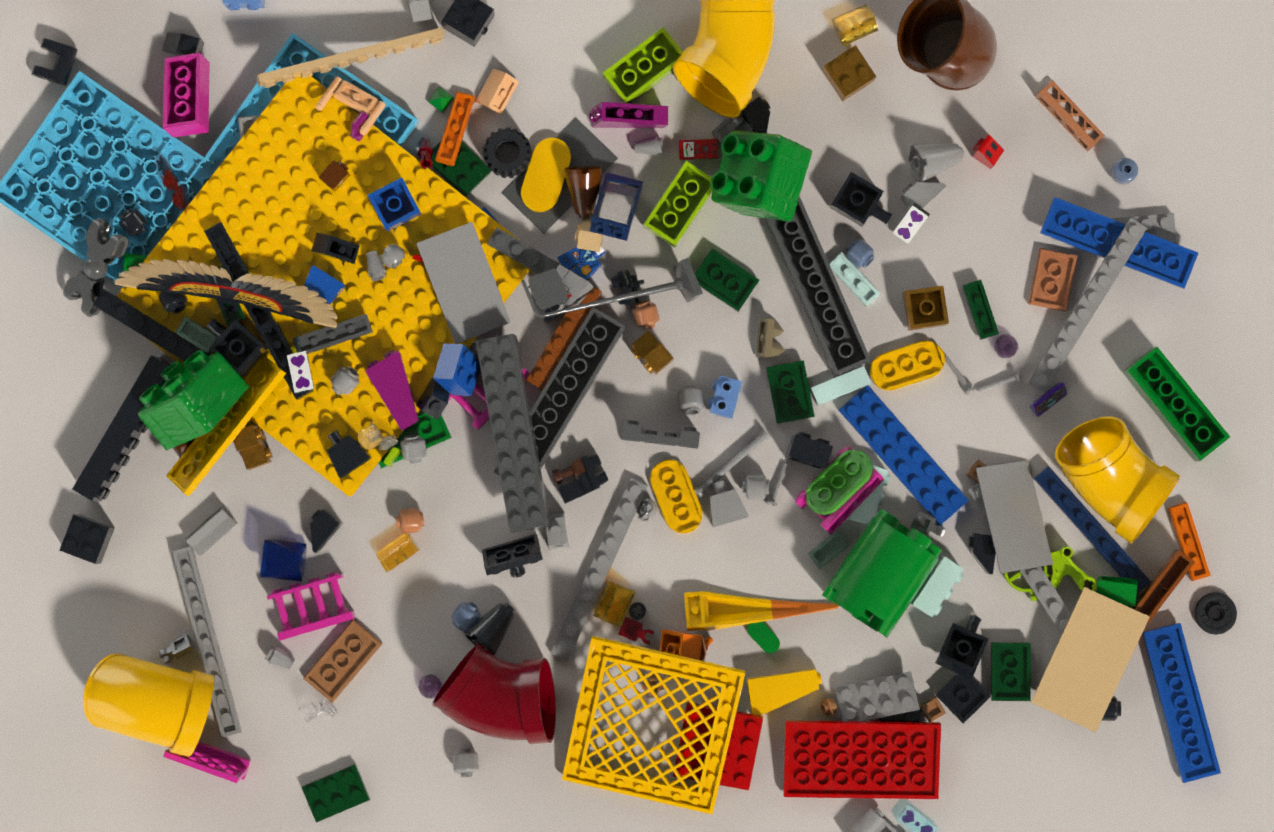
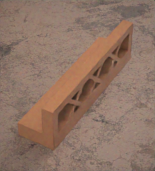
M1053 80L1035 96L1087 152L1105 136ZM1050 87L1057 92V99H1054L1047 92ZM1060 103H1067L1070 106V113H1067ZM1073 116L1083 119V127L1073 119ZM1086 130H1093L1098 137L1093 140L1086 133Z

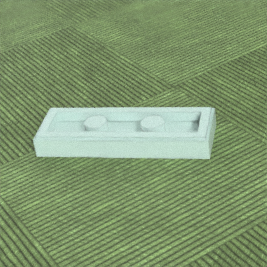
M842 252L829 263L833 273L865 307L880 294Z
M863 366L811 387V391L817 405H821L871 384Z

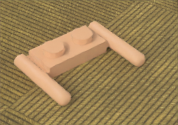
M336 76L316 104V109L321 111L333 95L335 99L351 108L369 115L360 129V134L366 135L386 104Z

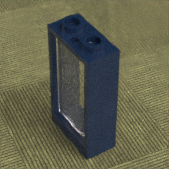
M606 172L592 216L590 232L627 241L640 199L643 181Z

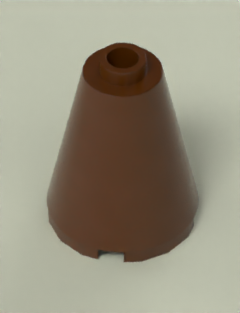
M599 166L565 168L564 173L574 212L576 215H579V218H590V215L594 213L603 172Z

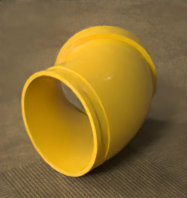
M700 0L701 12L697 37L693 45L687 47L673 64V71L682 87L709 110L724 117L735 118L741 114L751 101L752 91L763 74L773 43L775 0Z
M1099 417L1078 425L1062 438L1055 451L1056 461L1077 493L1098 515L1116 528V534L1130 544L1146 528L1181 477L1166 465L1161 467L1150 459L1134 441L1125 423L1116 417Z
M120 653L110 654L94 667L88 677L83 694L84 713L87 720L95 727L168 747V751L171 753L190 757L198 744L207 719L214 689V676L196 670L188 673Z

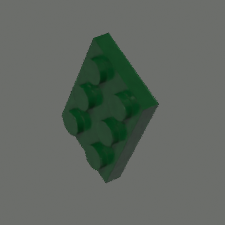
M440 141L432 149V166L459 193L467 197L492 171L463 142L461 143L454 166L436 162L435 159Z
M714 249L710 250L695 273L702 289L739 312L759 282L758 278Z
M804 360L766 367L776 423L780 424L815 417Z
M991 642V701H1031V643Z
M356 764L302 786L316 823L370 800Z

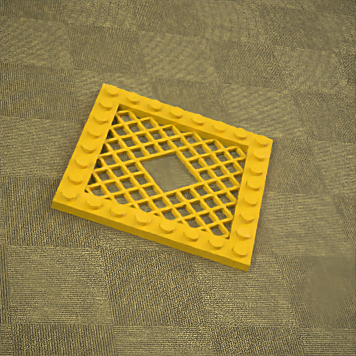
M592 636L562 780L713 815L746 671ZM607 661L612 662L611 664L606 666ZM620 664L627 665V666H631V667H630L629 669H627V670L624 671V669L622 668V666H621ZM616 665L621 673L612 677L608 669ZM635 669L640 678L632 682L627 674ZM640 669L649 670L650 672L643 675ZM605 672L610 680L602 684ZM659 673L667 674L670 676H668L665 679H662ZM655 674L660 682L651 686L646 678ZM624 676L629 684L620 688L616 680ZM678 677L688 679V681L682 684ZM674 678L679 686L670 691L666 682ZM643 680L648 689L640 693L635 684ZM693 682L698 691L689 695L684 687ZM697 682L706 683L708 685L701 688ZM613 683L617 691L609 695L604 687ZM662 685L667 693L658 697L654 689ZM716 686L722 687L721 692L718 690ZM631 687L636 696L628 700L623 691ZM712 687L717 695L708 699L704 691ZM681 689L686 698L678 702L673 693ZM600 691H602L606 698L598 702ZM651 692L655 700L647 704L642 696ZM620 694L625 702L616 706L612 698ZM701 694L705 702L697 706L692 698ZM670 696L675 704L666 708L661 700ZM639 698L644 706L636 711L631 702ZM719 698L716 710L711 702ZM689 700L694 708L685 713L681 704ZM609 701L613 709L605 713L600 705ZM659 703L678 733L647 750L627 720ZM628 705L633 713L624 717L619 709ZM708 705L713 713L704 717L700 709ZM677 707L682 715L673 719L669 711ZM598 708L602 715L595 719L596 710ZM617 712L621 720L613 724L608 716ZM697 712L701 720L693 724L688 716ZM715 716L713 727H711L707 720ZM605 718L610 726L601 730L597 722ZM685 718L690 726L681 730L677 722ZM704 722L709 730L700 734L696 726ZM624 723L629 731L620 735L616 727ZM594 725L598 733L591 737ZM612 729L617 738L609 742L604 733ZM693 729L697 737L689 741L684 733ZM632 734L636 742L628 746L623 738ZM711 734L709 745H707L703 738ZM601 736L606 744L598 748L593 740ZM681 736L686 744L677 748L673 740ZM620 740L625 748L616 752L612 744ZM700 740L705 748L696 752L692 744ZM590 743L594 748V751L587 754ZM670 743L674 751L666 755L661 747ZM639 745L644 753L636 757L631 749ZM609 747L614 755L605 759L600 751ZM689 747L693 755L685 759L680 751ZM658 749L663 757L654 761L650 753ZM628 751L632 759L624 763L619 755ZM707 751L705 762H703L699 755ZM597 753L602 761L594 766L589 758ZM677 753L682 761L673 765L669 757ZM647 756L651 764L643 768L638 760ZM616 758L621 766L613 770L608 762ZM696 758L701 766L692 770L688 762ZM666 760L670 768L662 772L657 764ZM635 762L640 770L632 774L627 766ZM685 765L689 772L681 776L677 768ZM654 766L659 774L650 778L646 770ZM703 769L701 780H699L695 773ZM673 771L678 779L670 783L665 775ZM692 775L697 783L688 787L684 779Z

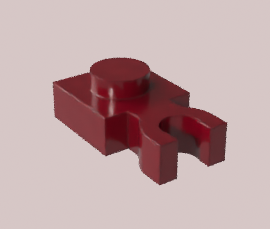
M625 616L618 635L635 642L637 638H640L645 644L649 645L650 641L645 639V634L650 633L654 635L655 631L651 629L644 630L642 629L643 623Z

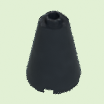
M506 602L504 605L499 603L468 627L463 634H466V638L474 645L479 644L483 649L495 655L515 616L513 607Z

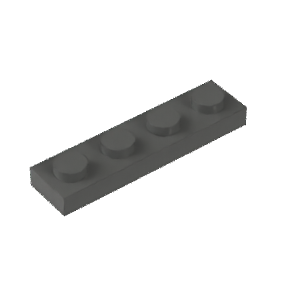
M499 228L495 229L487 243L490 247L537 274L553 268L557 270L560 264Z
M367 314L337 323L336 328L325 327L292 339L297 353L306 351V354H310L373 333Z

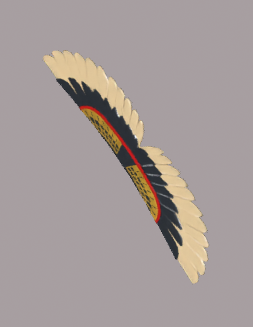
M163 259V262L150 260L151 264L139 263V267H129V271H123L119 274L122 278L114 281L116 285L137 288L138 290L161 291L218 299L220 309L238 313L237 303L289 316L311 324L315 323L332 328L337 327L336 321L333 320L337 319L336 313L332 311L333 307L326 304V299L318 297V292L308 290V287L295 286L296 283L292 281H284L281 278L274 279L272 276H252L251 273L245 274L232 282L229 273L223 268L219 270L216 266L211 265L209 267L205 263H200L199 265L194 261H189L188 263L184 260H177L176 263ZM224 303L231 304L234 308H228V307L224 306L223 304H224Z

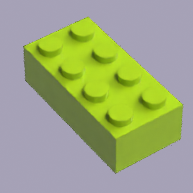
M662 27L602 73L603 78L622 103L631 104L673 72V64L683 51L666 29Z
M686 161L645 221L643 227L676 248L711 196L710 182L712 177Z

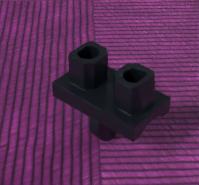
M621 270L617 272L618 275L611 278L614 288L623 287L624 293L622 294L641 290L640 286L645 284L644 280L638 281L636 274L631 276L629 270ZM636 297L618 302L620 305L636 304L640 301L639 298Z

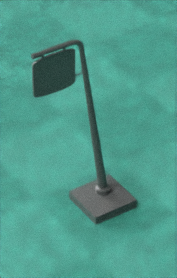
M688 258L681 260L673 267L677 279H674V282L566 308L563 303L568 300L563 281L555 268L529 277L528 287L525 280L521 281L534 313L542 318L673 289H682L687 303L703 294ZM528 288L531 289V292H532V294H533V297H534V299H535V301H536L535 303H534V301H533V299H532V296H531V294H530ZM563 303L565 309L541 314L537 311L535 304L541 310Z

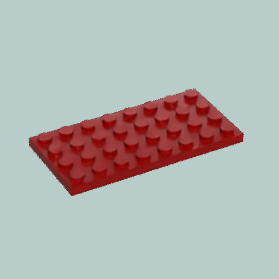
M785 720L783 796L938 799L941 723Z

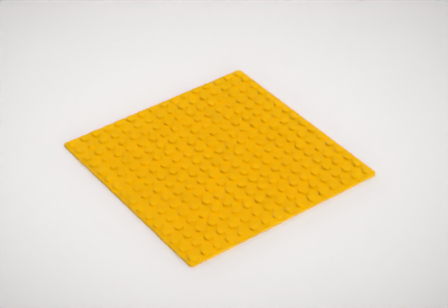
M299 76L294 78L293 81L284 84L143 263L151 264L150 260L163 262V259H167L176 263L177 260H184L188 263L189 261H194L199 265L200 263H205L209 267L211 265L221 266L222 263L204 231L222 222L252 276H272L274 279L281 278L284 281L295 282V286H304L310 269L314 265L346 285L344 290L330 304L333 307L332 311L337 315V319L333 320L336 323H340L367 314L373 333L307 354L314 392L296 400L283 377L250 420L347 496H353L403 432L366 374L365 370L369 369L367 365L375 360L378 362L385 359L384 355L391 350L399 351L402 355L416 406L435 373L443 344H455L424 263L412 259L413 255H421L416 243L473 222L503 303L514 292L530 269L487 245L496 228L518 239L428 167L423 169L420 166L419 160L374 125H372L361 141L352 139L350 136L352 122L359 113L350 106L335 99L333 95L321 111L317 110L316 104L327 88L312 76L307 78ZM333 160L337 163L339 161L343 162L349 168L347 172L350 174L336 192L319 178ZM403 178L421 215L387 232L368 195ZM316 232L359 245L355 264L311 251ZM391 244L399 245L405 253V258L401 260L402 263L395 268H388L384 265L387 271L385 273L386 277L378 281H371V278L368 277L366 254L371 251H377L381 259V254L384 253L383 250ZM123 286L116 295L176 332L185 317L210 332L212 331L207 328V325L214 318L226 329L229 327L226 324L217 300L213 298L186 295L188 299L186 308L180 313L173 314L166 312L158 297L161 291L138 290L137 288ZM240 304L246 316V319L240 321V323L266 345L243 304ZM273 313L294 353H297L292 338L328 327ZM478 336L457 344H464L469 349ZM153 343L156 347L162 350L174 361H180L181 364L184 366L183 360L179 359L175 355L171 354L162 347ZM267 349L264 355L276 364L271 352ZM350 366L358 372L359 384L349 395L342 393L339 395L332 390L333 385L330 379L340 367ZM336 430L339 431L343 439L348 435L353 436L372 457V459L341 479L338 477L327 452L333 446L328 435Z

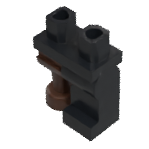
M598 455L584 456L577 459L571 466L562 471L558 468L552 470L557 485L564 482L563 478L574 475L576 480L558 488L565 504L601 488L600 485L609 481L605 471L596 475L593 468L602 464Z

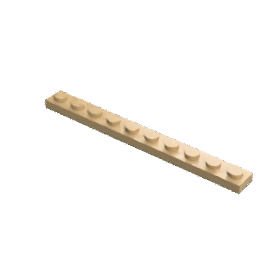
M443 27L265 72L257 75V82L259 87L264 86V88L274 86L276 82L283 81V83H288L299 76L307 78L315 72H329L334 67L346 68L350 66V63H365L369 58L373 57L381 59L392 52L400 54L408 48L413 50L423 47V44L430 43L435 45L443 40L445 32Z

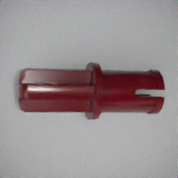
M422 137L421 141L418 142V156L420 158V166L423 169H427V163L429 168L433 165L431 158L433 150L430 148L429 139Z

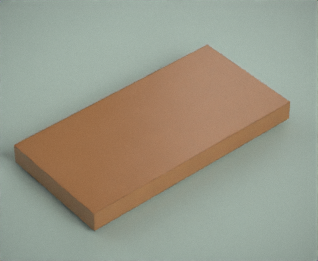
M353 619L303 679L333 703L383 643Z

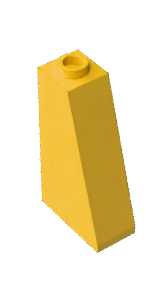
M814 668L747 678L751 713L762 716L818 690L819 684H822L820 672L817 673V670Z

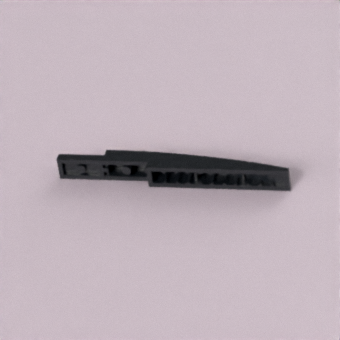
M222 222L204 231L224 269L229 273L232 282L245 274H250ZM244 305L276 364L286 373L284 378L295 399L299 400L314 392V389L294 393L287 355L294 354L273 313Z

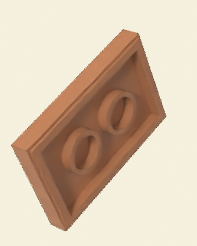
M1039 248L1028 304L1067 312L1078 255Z

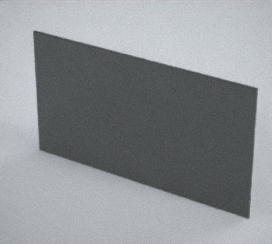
M577 118L556 137L565 142L570 149L571 162L569 167L599 166L602 168L603 174L618 159ZM526 170L502 194L544 234L573 205L567 181L565 178L558 202L553 208L545 212H534L524 204L521 197V188L527 173Z

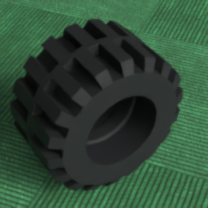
M506 127L504 130L500 128L496 133L493 131L490 138L487 137L486 144L483 147V156L488 168L495 175H500L502 178H514L515 175L520 176L521 172L527 170L532 157L528 139L515 128L513 130L510 127ZM512 143L518 147L519 155L515 161L503 163L498 160L496 153L502 144Z

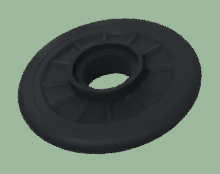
M1213 592L1204 595L1197 602L1195 619L1203 631L1219 635L1229 631L1235 624L1237 609L1234 602L1227 595ZM1214 608H1218L1221 612L1220 617L1217 619L1211 616V611Z

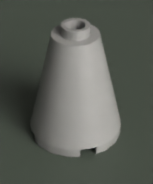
M914 144L908 150V161H912L913 164L910 170L918 182L926 181L960 163L964 157L963 149L958 144Z

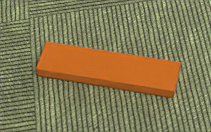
M457 91L437 152L436 162L450 166L455 165L475 102V96Z
M1188 502L1168 507L1180 549L1195 561L1188 571L1190 580L1195 581L1211 576Z

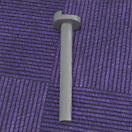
M945 356L946 363L967 389L965 394H970V391L976 388L969 386L949 357Z
M1016 371L1014 376L977 387V390L981 392L1017 380L1019 383L1021 382L1018 376L1020 373Z
M785 463L782 464L771 499L766 500L767 505L777 506L775 499L787 467Z

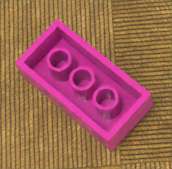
M201 53L164 58L163 129L172 137L209 132L210 62Z

